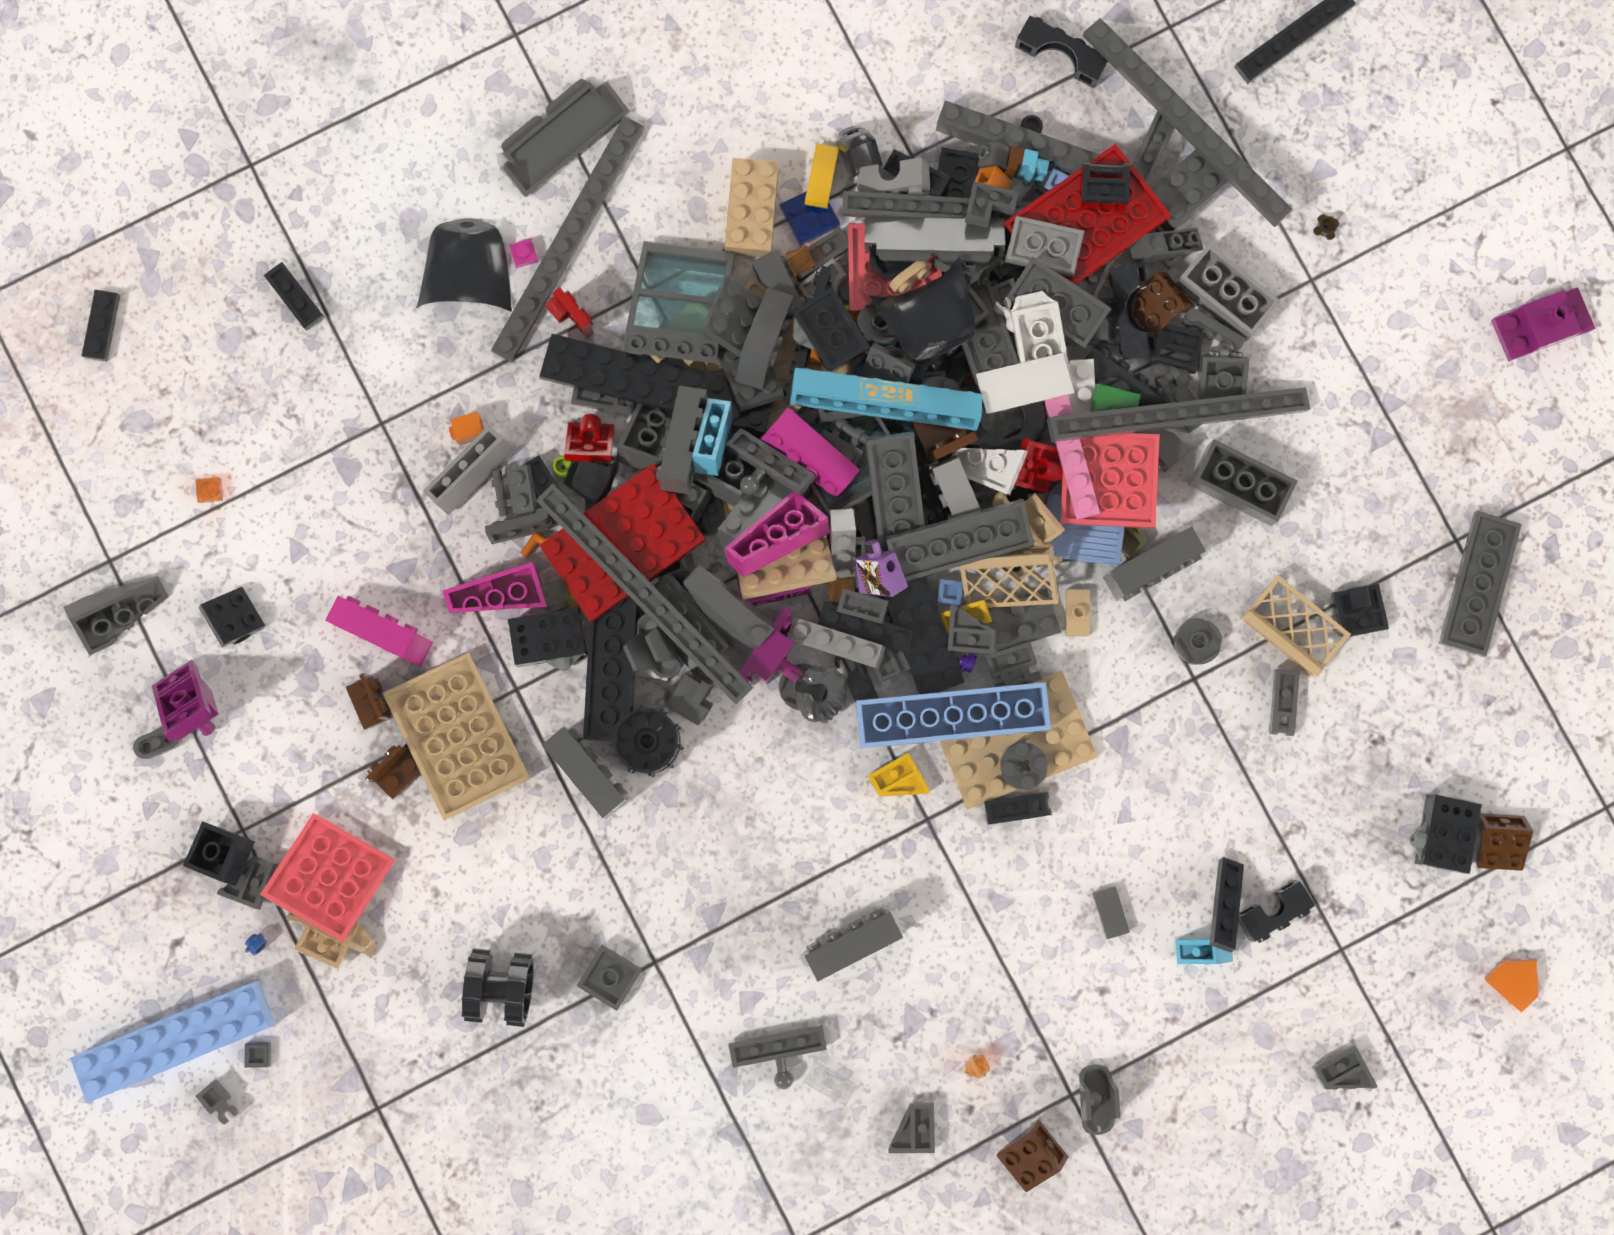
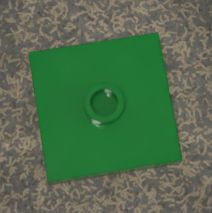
M1096 384L1090 412L1138 407L1140 394Z

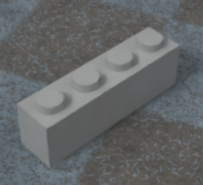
M488 425L423 492L449 515L514 449Z
M958 455L931 466L933 472L929 474L934 486L939 485L942 490V494H939L944 508L948 506L952 514L948 516V519L981 510Z
M793 617L787 636L791 641L877 669L880 667L886 648L883 645Z

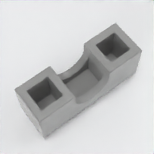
M922 157L900 161L899 174L896 178L887 181V171L879 164L857 168L858 192L922 195V192L930 191L929 163Z
M854 509L830 510L829 526L831 541H829V549L836 578L855 577L856 526Z

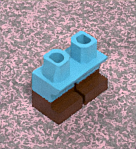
M1011 146L1006 169H1003V172L1010 180L1012 178L1022 179L1023 185L1028 187L1030 181L1043 182V178L1047 174L1049 160L1037 158V151Z

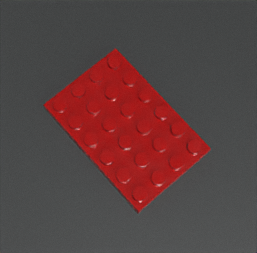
M1116 143L1090 161V164L1104 165L1130 163ZM1131 163L1128 205L1081 203V167L1003 223L1005 230L1010 236L1012 235L1016 216L1083 230L1084 235L1074 277L1062 275L1074 284H1079L1139 241L1145 234L1150 233L1171 217L1169 211ZM1090 174L1092 178L1122 179L1121 175Z
M653 463L583 513L649 581L707 541L675 493L661 490L660 481L656 479L657 467ZM563 528L539 545L590 622H594L629 597Z

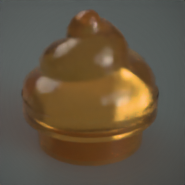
M982 1054L978 1056L972 1055L967 1061V1067L964 1069L966 1075L977 1079L985 1077L986 1073L990 1071L989 1064Z

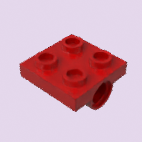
M560 287L553 292L554 297L547 302L545 307L559 323L570 318L588 339L594 334L591 327L594 324L590 320V315L584 308L578 309L579 306L576 303V299L568 290L564 292Z
M595 414L584 415L581 418V423L568 422L564 461L611 462L615 432L614 424H602L601 419Z
M1024 438L1020 450L1028 452L1014 485L1047 493L1051 482H1058L1063 477L1061 462H1059L1060 458L1057 447Z

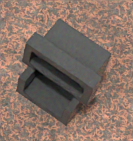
M689 670L684 674L666 707L699 726L714 705L706 699L715 683L708 676L705 678L699 673L694 675Z

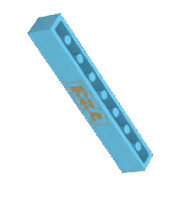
M795 368L790 405L977 431L982 414L983 394L908 384L901 381L893 382L879 378L837 374L830 371L823 372L808 368Z

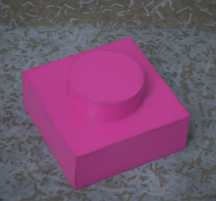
M531 238L509 244L516 268L538 263Z

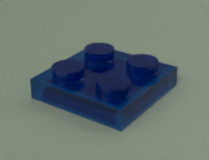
M807 191L779 204L799 246H803L841 226L829 202L827 208L805 205Z

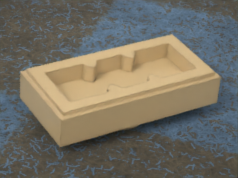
M1065 590V636H1090V590Z

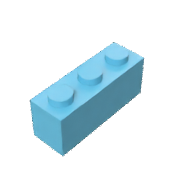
M709 398L707 400L692 455L695 473L716 476L719 474L733 421L730 401Z

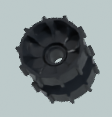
M641 704L639 709L633 710L626 715H620L622 719L617 724L615 731L611 732L610 735L613 736L615 749L613 757L619 758L628 767L627 772L634 774L637 771L655 777L656 773L662 772L669 767L674 768L673 763L677 759L680 750H684V747L681 746L679 732L682 727L675 724L667 716L668 713L663 708L659 711L646 708ZM645 735H651L654 738V744L650 748L642 746L641 741Z
M472 948V952L468 956L464 975L461 1017H464V1021L482 1023L487 1012L488 1002L505 1004L504 1021H506V1025L524 1027L532 999L534 959L532 954L514 952V957L510 962L509 973L492 971L493 955L490 954L491 950Z

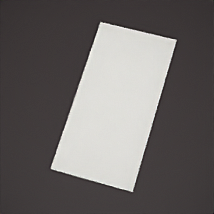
M1063 353L976 374L987 414L1075 393Z

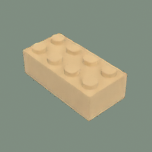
M733 158L725 251L735 252L734 256L760 258L772 251L779 171L777 161Z

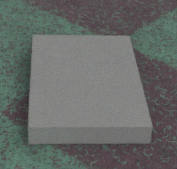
M1016 216L1005 262L1026 267L1031 258L1034 257L1057 273L1074 277L1084 231Z

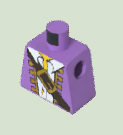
M878 539L865 542L867 552L859 556L855 561L859 592L862 594L893 597L906 589L908 585L896 554L893 551H882Z

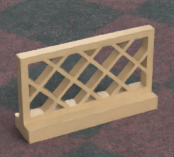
M1053 545L1026 547L959 566L958 569L961 571L966 605L974 603L971 598V592L974 589L985 596L983 600L986 601L988 608L1058 604L1059 596L1053 562ZM1037 565H1048L1049 573L1045 578L1034 571ZM1014 567H1022L1027 571L1026 575L1022 579L1018 578L1011 572ZM991 568H998L1005 573L999 581L988 573ZM975 569L982 576L977 582H974L968 577L967 570ZM1030 574L1041 582L1035 590L1024 582ZM1006 576L1018 583L1012 591L1001 584ZM984 577L995 585L990 592H987L978 585ZM1044 584L1052 591V597H1043L1037 591ZM1020 586L1030 593L1027 599H1021L1014 594ZM997 587L1008 595L1004 600H998L991 595Z
M1279 575L1275 576L1250 608L1240 617L1242 621L1311 677L1316 678L1323 671V667L1351 635ZM1277 583L1285 587L1286 598L1273 599L1272 589ZM1289 591L1296 597H1290ZM1269 593V599L1263 600ZM1286 600L1288 614L1275 615L1273 601ZM1290 600H1301L1304 605V613L1291 614ZM1262 602H1270L1271 616H1261L1255 609ZM1308 607L1311 608L1314 612H1308ZM1318 614L1322 617V627L1310 628L1308 615ZM1305 615L1306 629L1293 630L1292 616ZM1288 617L1289 630H1278L1275 618ZM1271 618L1272 624L1266 619ZM1326 621L1332 626L1326 627ZM1327 629H1336L1343 635L1336 643H1328ZM1323 630L1324 644L1311 645L1310 631ZM1306 631L1308 645L1298 646L1294 643L1293 633ZM1284 633H1290V639ZM1324 646L1325 657L1319 663L1313 658L1312 647ZM1302 648H1308V653Z

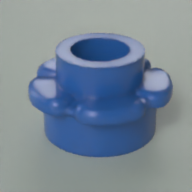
M253 934L246 940V953L250 952L255 956L264 949L267 941L264 939L263 934Z

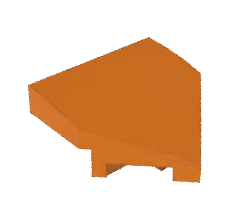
M1504 958V962L1502 961L1485 976V981L1522 1013L1538 997L1537 960H1509V958Z

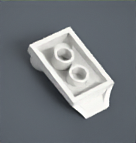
M1043 291L1017 296L1011 310L1019 363L1063 353L1069 372L1058 302L1048 297Z

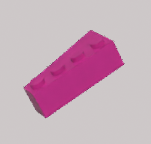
M789 407L761 438V441L814 473L815 480L813 482L835 497L847 487L860 471L859 468Z
M793 491L725 547L727 563L745 577L829 533L828 517L802 495L800 496Z
M535 562L442 590L449 613L549 606Z
M349 595L346 599L337 596L325 621L420 667L422 666L433 641L417 634L418 629L405 623L404 627L398 625L399 619L388 614L385 617L379 616L380 610L370 605H367L365 608L359 606L361 601Z

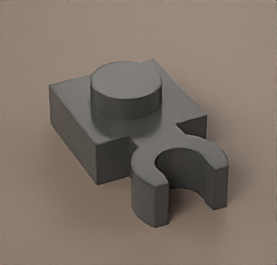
M217 1079L213 1080L195 1096L210 1115L217 1111L218 1119L224 1125L229 1122L225 1117L226 1111L231 1112L233 1116L239 1113L235 1106L228 1105L227 1101L231 1096Z

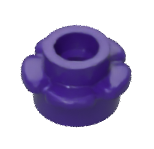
M968 652V655L963 653L959 663L963 673L964 671L972 672L977 655L971 654V652Z

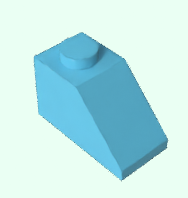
M1210 938L1175 940L1177 964H1223L1233 962V952L1210 946Z

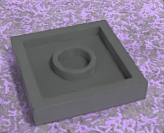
M602 944L577 984V987L617 1011L643 969Z

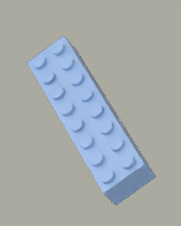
M1046 682L858 700L855 702L860 749L1051 730Z
M256 981L75 1055L70 1060L85 1101L89 1103L276 1024L259 981Z

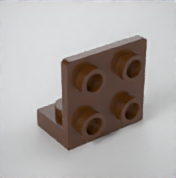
M1156 272L1147 281L1148 286L1137 295L1134 302V316L1144 329L1154 332L1156 336L1179 313H1187L1188 310L1195 306L1167 272Z
M911 422L929 463L978 440L975 432L967 434L965 429Z
M362 673L359 675L361 680L346 686V690L363 730H367L390 720L389 713L391 710L380 691H383L379 679H374L373 676Z
M393 745L384 754L386 758L380 764L378 762L374 763L367 770L369 775L365 777L368 782L377 783L391 799H395L421 773L409 747L404 745H398L397 747Z
M1480 813L1479 827L1483 835L1476 860L1477 868L1522 871L1533 835V829L1526 817Z
M1039 1119L1030 1125L1025 1135L997 1153L999 1160L1025 1192L1030 1191L1059 1173L1069 1158Z

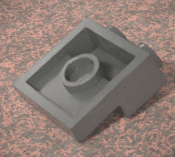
M1206 350V354H1200L1197 400L1246 394L1250 359L1243 356V352L1229 351V355H1220V351Z

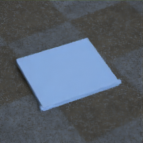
M1050 493L1047 508L1060 523L1061 495ZM1061 524L1065 530L1049 542L1051 546L1053 545L1054 556L1056 557L1061 556L1062 559L1120 566L1123 562L1120 559L1125 527Z

